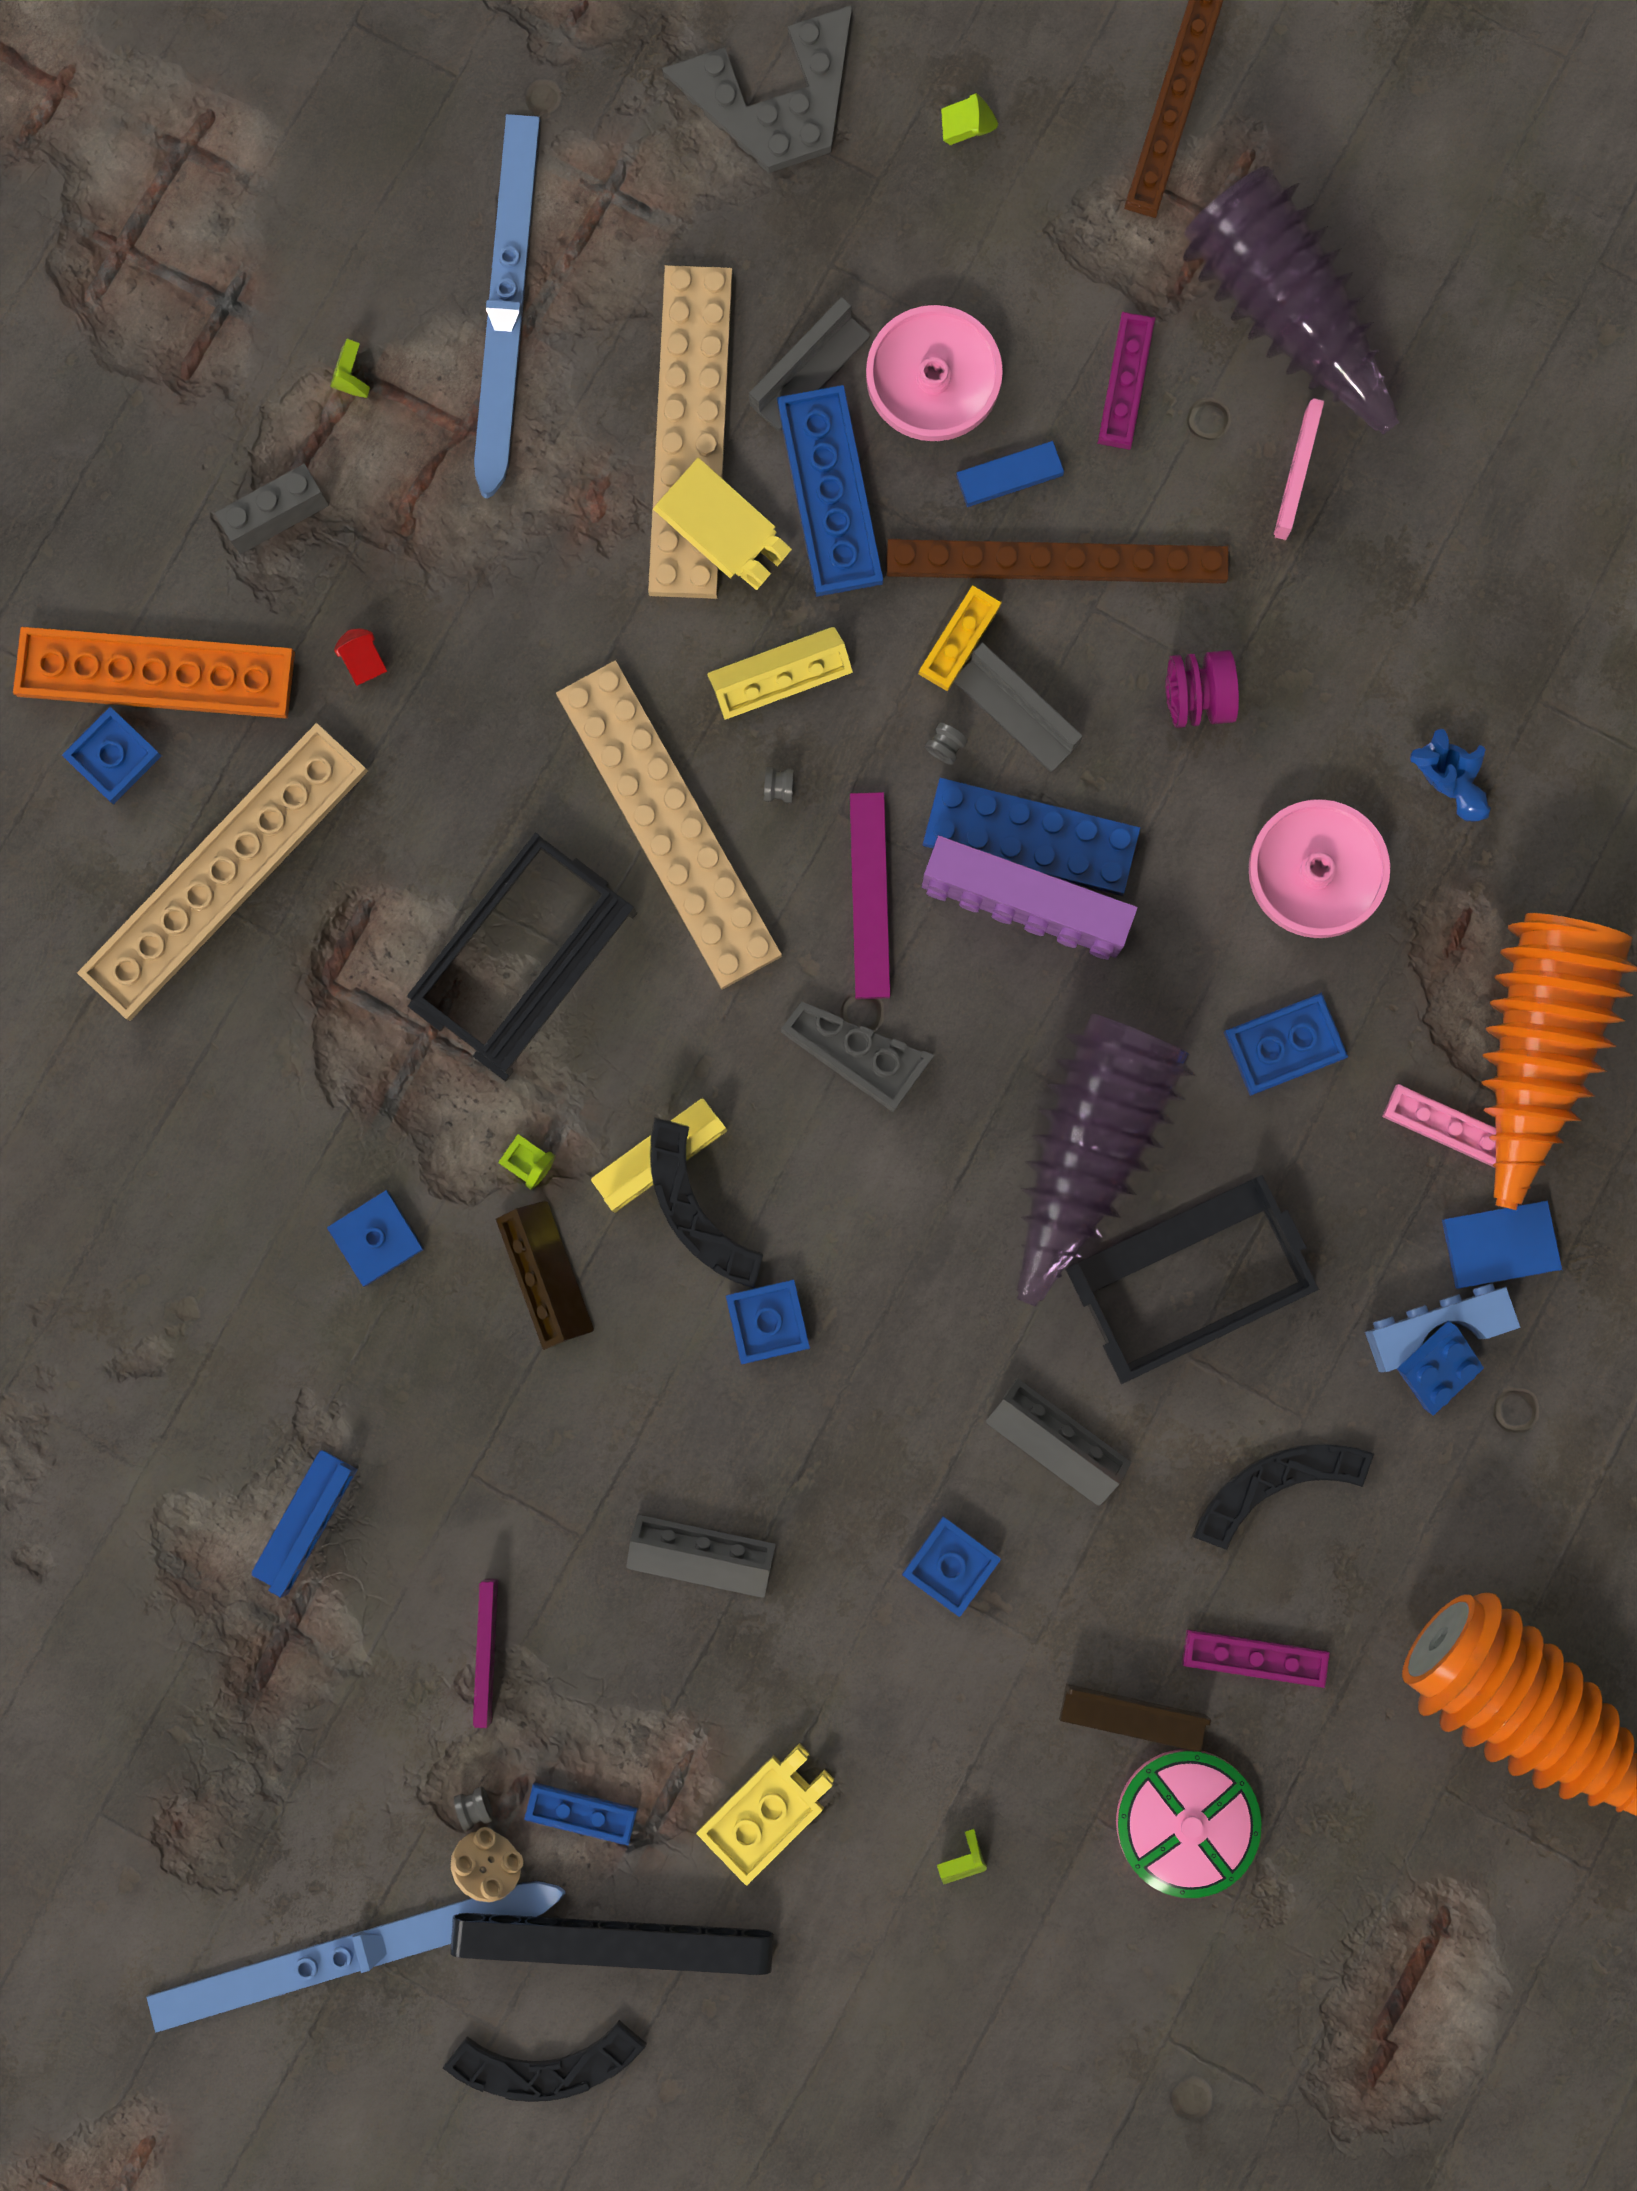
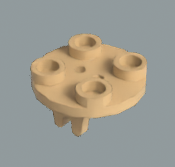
M487 1827L480 1828L476 1832L465 1836L458 1842L451 1855V1872L455 1883L464 1894L476 1901L494 1902L506 1897L516 1887L523 1866L522 1855L517 1852L509 1840Z

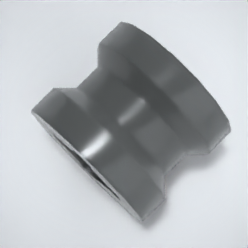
M940 722L935 728L936 735L933 739L928 740L924 747L937 759L953 765L957 759V751L959 748L965 747L968 740L955 728Z
M766 767L764 802L782 799L784 803H792L794 769L787 768L782 772L776 771L773 767Z
M484 1787L475 1788L473 1793L467 1796L464 1794L454 1796L456 1814L463 1830H470L474 1827L475 1823L481 1821L485 1824L493 1821L491 1803Z

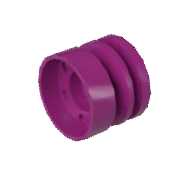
M1231 650L1206 652L1203 668H1199L1195 654H1187L1185 667L1181 655L1169 657L1165 690L1167 705L1170 709L1174 727H1186L1188 716L1192 726H1199L1203 710H1206L1210 724L1236 722L1239 693L1236 665Z

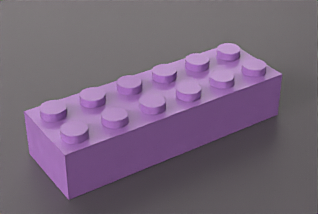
M939 835L926 867L922 888L927 889L926 894L935 899L946 901V898L949 897L960 901L959 906L968 911L979 912V909L993 913L991 917L1005 924H1011L1012 921L1025 925L1024 930L1038 936H1044V933L1058 937L1057 942L1072 948H1076L1077 944L1090 948V954L1109 960L1110 956L1116 958L1124 947L1138 908Z

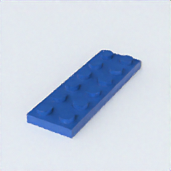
M844 385L777 397V405L816 597L883 585V576Z
M940 778L923 846L934 849L939 835L1069 883L1123 896L1140 827Z

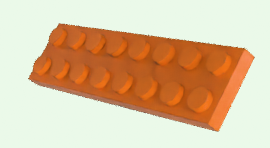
M21 627L13 694L17 697L288 719L295 652L292 648Z

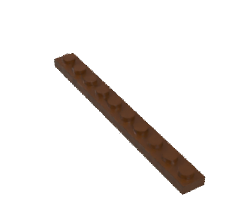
M888 539L887 576L1226 583L1228 580V546Z

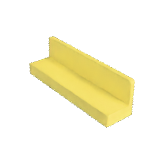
M831 627L714 670L707 675L715 691L722 715L726 720L853 673L845 644L836 628Z
M704 1099L698 1100L671 1120L672 1122L689 1126L686 1161L727 1132L726 1127ZM651 1135L591 1179L603 1196L606 1204L614 1213L653 1186L650 1168Z

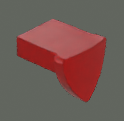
M366 629L348 630L341 636L334 648L337 657H342L356 686L387 672L373 643L375 637L371 631Z

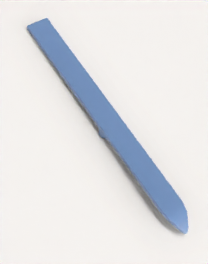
M506 114L489 300L486 302L488 316L474 457L475 477L481 495L484 498H490L496 493L505 481L509 467L540 117Z
M541 1881L520 1883L501 1900L483 1902L470 1898L148 1995L146 1998L155 2033L361 1971V1973L370 1971L375 1966L451 1944L452 1919L454 1915L459 1913L537 1917L560 1901L565 1895V1890L560 1886Z

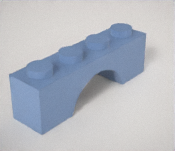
M1493 1283L1473 1289L1474 1296L1462 1300L1460 1294L1439 1300L1441 1305L1439 1308L1428 1311L1427 1306L1424 1305L1406 1311L1408 1316L1406 1319L1395 1322L1394 1317L1391 1316L1373 1322L1375 1329L1366 1331L1365 1334L1378 1371L1388 1372L1397 1369L1422 1346L1425 1337L1432 1329L1447 1321L1463 1325L1478 1339H1488L1520 1328L1507 1288L1495 1289Z

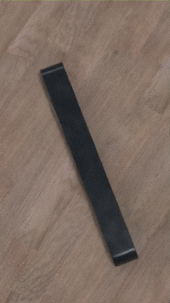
M459 1913L454 1915L452 1919L450 1954L454 1957L465 1959L765 1975L772 1971L774 1934L760 1929Z

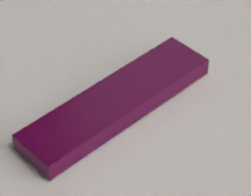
M1122 312L1097 444L1131 449L1155 317Z
M485 1579L479 1583L473 1709L474 1728H487L492 1723L498 1579Z
M1187 1629L1182 1665L1325 1688L1330 1652Z

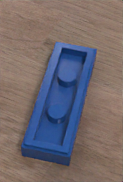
M1051 441L959 471L956 477L966 506L970 507L1061 477L1064 474V470L1054 442Z
M534 1783L524 1820L629 1846L638 1808Z

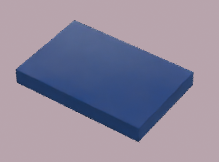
M1322 993L1224 1031L1250 1096L1348 1058Z
M1548 1201L1517 1206V1210L1504 1208L1442 1220L1456 1289L1562 1270Z

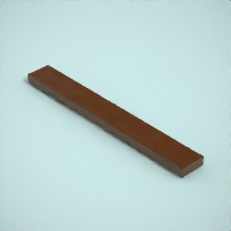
M1224 0L1188 1L1124 209L1153 218L1157 217Z

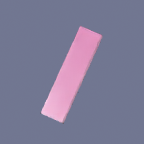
M1313 398L1305 410L1273 534L1275 538L1286 540L1292 530L1324 405L1322 400Z
M1398 1084L1395 1086L1382 1117L1494 1167L1493 1164L1496 1163V1143L1491 1141L1489 1137L1496 1134L1495 1127Z

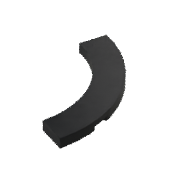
M654 1117L650 1139L651 1175L659 1205L670 1227L685 1247L701 1262L713 1269V1271L736 1283L754 1288L763 1254L748 1249L725 1236L706 1217L692 1192L686 1166V1144L689 1126Z
M1315 1444L1297 1446L1265 1456L1233 1476L1218 1491L1200 1517L1192 1537L1227 1550L1240 1524L1251 1510L1265 1498L1282 1489L1307 1481H1341L1363 1487L1374 1453L1347 1446Z
M619 2020L610 2031L583 2050L552 2060L527 2061L494 2053L467 2036L445 2063L443 2069L457 2080L476 2090L486 2091L505 2097L508 2100L525 2102L552 2101L584 2093L607 2079H611L627 2067L642 2052L647 2043Z

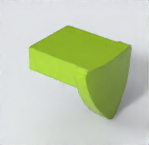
M977 93L970 95L968 99L941 109L943 141L949 145L976 135H985L995 130L998 126L992 110Z
M346 339L341 349L330 387L354 396L367 398L370 387L350 375L360 343Z
M518 1134L498 1163L526 1182L525 1186L533 1190L550 1170L556 1155L550 1151L547 1153L543 1152Z
M975 1829L965 1832L971 1854L937 1865L943 1884L987 1870Z

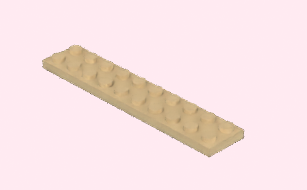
M665 265L653 508L698 457L723 479L732 268ZM652 509L649 596L717 599L718 567Z
M616 660L556 692L559 701L720 988L723 990L781 958V952Z
M315 723L77 974L125 1019L131 1021L362 779L368 770L323 728Z

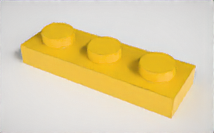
M972 585L920 668L919 675L948 692L1000 609L1001 602Z

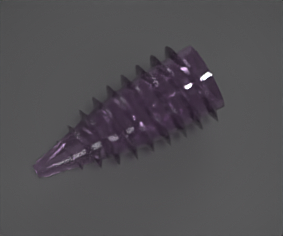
M1268 166L1260 167L1219 195L1188 225L1184 235L1190 244L1184 253L1183 261L1204 260L1205 265L1198 277L1199 281L1207 282L1218 279L1221 282L1214 300L1220 302L1234 298L1238 302L1231 315V320L1238 321L1250 317L1254 321L1248 339L1254 340L1268 336L1272 343L1267 351V358L1285 353L1292 358L1286 370L1287 375L1304 370L1312 376L1309 389L1320 386L1325 387L1334 394L1333 402L1341 400L1355 412L1356 416H1360L1376 432L1379 430L1384 435L1400 423L1397 419L1399 414L1383 381L1385 376H1381L1375 360V355L1380 349L1371 350L1366 336L1367 331L1374 322L1360 324L1356 309L1365 296L1349 299L1345 289L1354 272L1337 275L1333 263L1341 249L1324 252L1319 243L1328 226L1311 230L1308 226L1306 219L1314 204L1297 209L1293 203L1292 197L1300 183L1282 187L1273 173L1274 169L1271 170Z
M1097 1014L1090 1015L1083 1034H1065L1068 1040L1077 1048L1074 1058L1056 1059L1057 1063L1067 1072L1064 1083L1047 1084L1058 1096L1056 1108L1038 1109L1050 1122L1049 1131L1047 1134L1031 1135L1043 1147L1042 1158L1040 1160L1024 1161L1037 1173L1035 1187L1021 1188L1032 1199L1031 1215L1021 1217L1028 1223L1026 1244L1021 1245L1025 1251L1016 1291L1019 1292L1017 1299L1035 1307L1038 1301L1044 1300L1057 1278L1062 1277V1271L1072 1258L1082 1257L1078 1250L1089 1237L1103 1238L1096 1226L1104 1216L1121 1217L1112 1205L1119 1194L1137 1195L1127 1183L1128 1178L1132 1172H1151L1140 1157L1146 1148H1163L1152 1135L1158 1125L1175 1124L1164 1110L1169 1101L1186 1100L1175 1088L1180 1076H1197L1186 1065L1190 1056L1189 1053L1152 1035Z

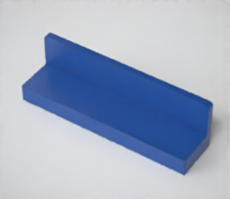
M324 1450L319 1451L252 1570V1576L270 1585L268 1591L280 1598L289 1594L358 1470Z

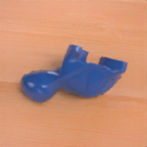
M1444 729L1436 730L1428 745L1422 749L1418 748L1412 751L1410 755L1411 762L1417 765L1429 784L1433 785L1437 791L1450 798H1456L1457 815L1461 819L1477 822L1489 817L1491 807L1487 803L1486 793L1473 784L1482 765L1486 749L1479 745L1476 751L1468 754L1464 749L1449 744L1448 735Z

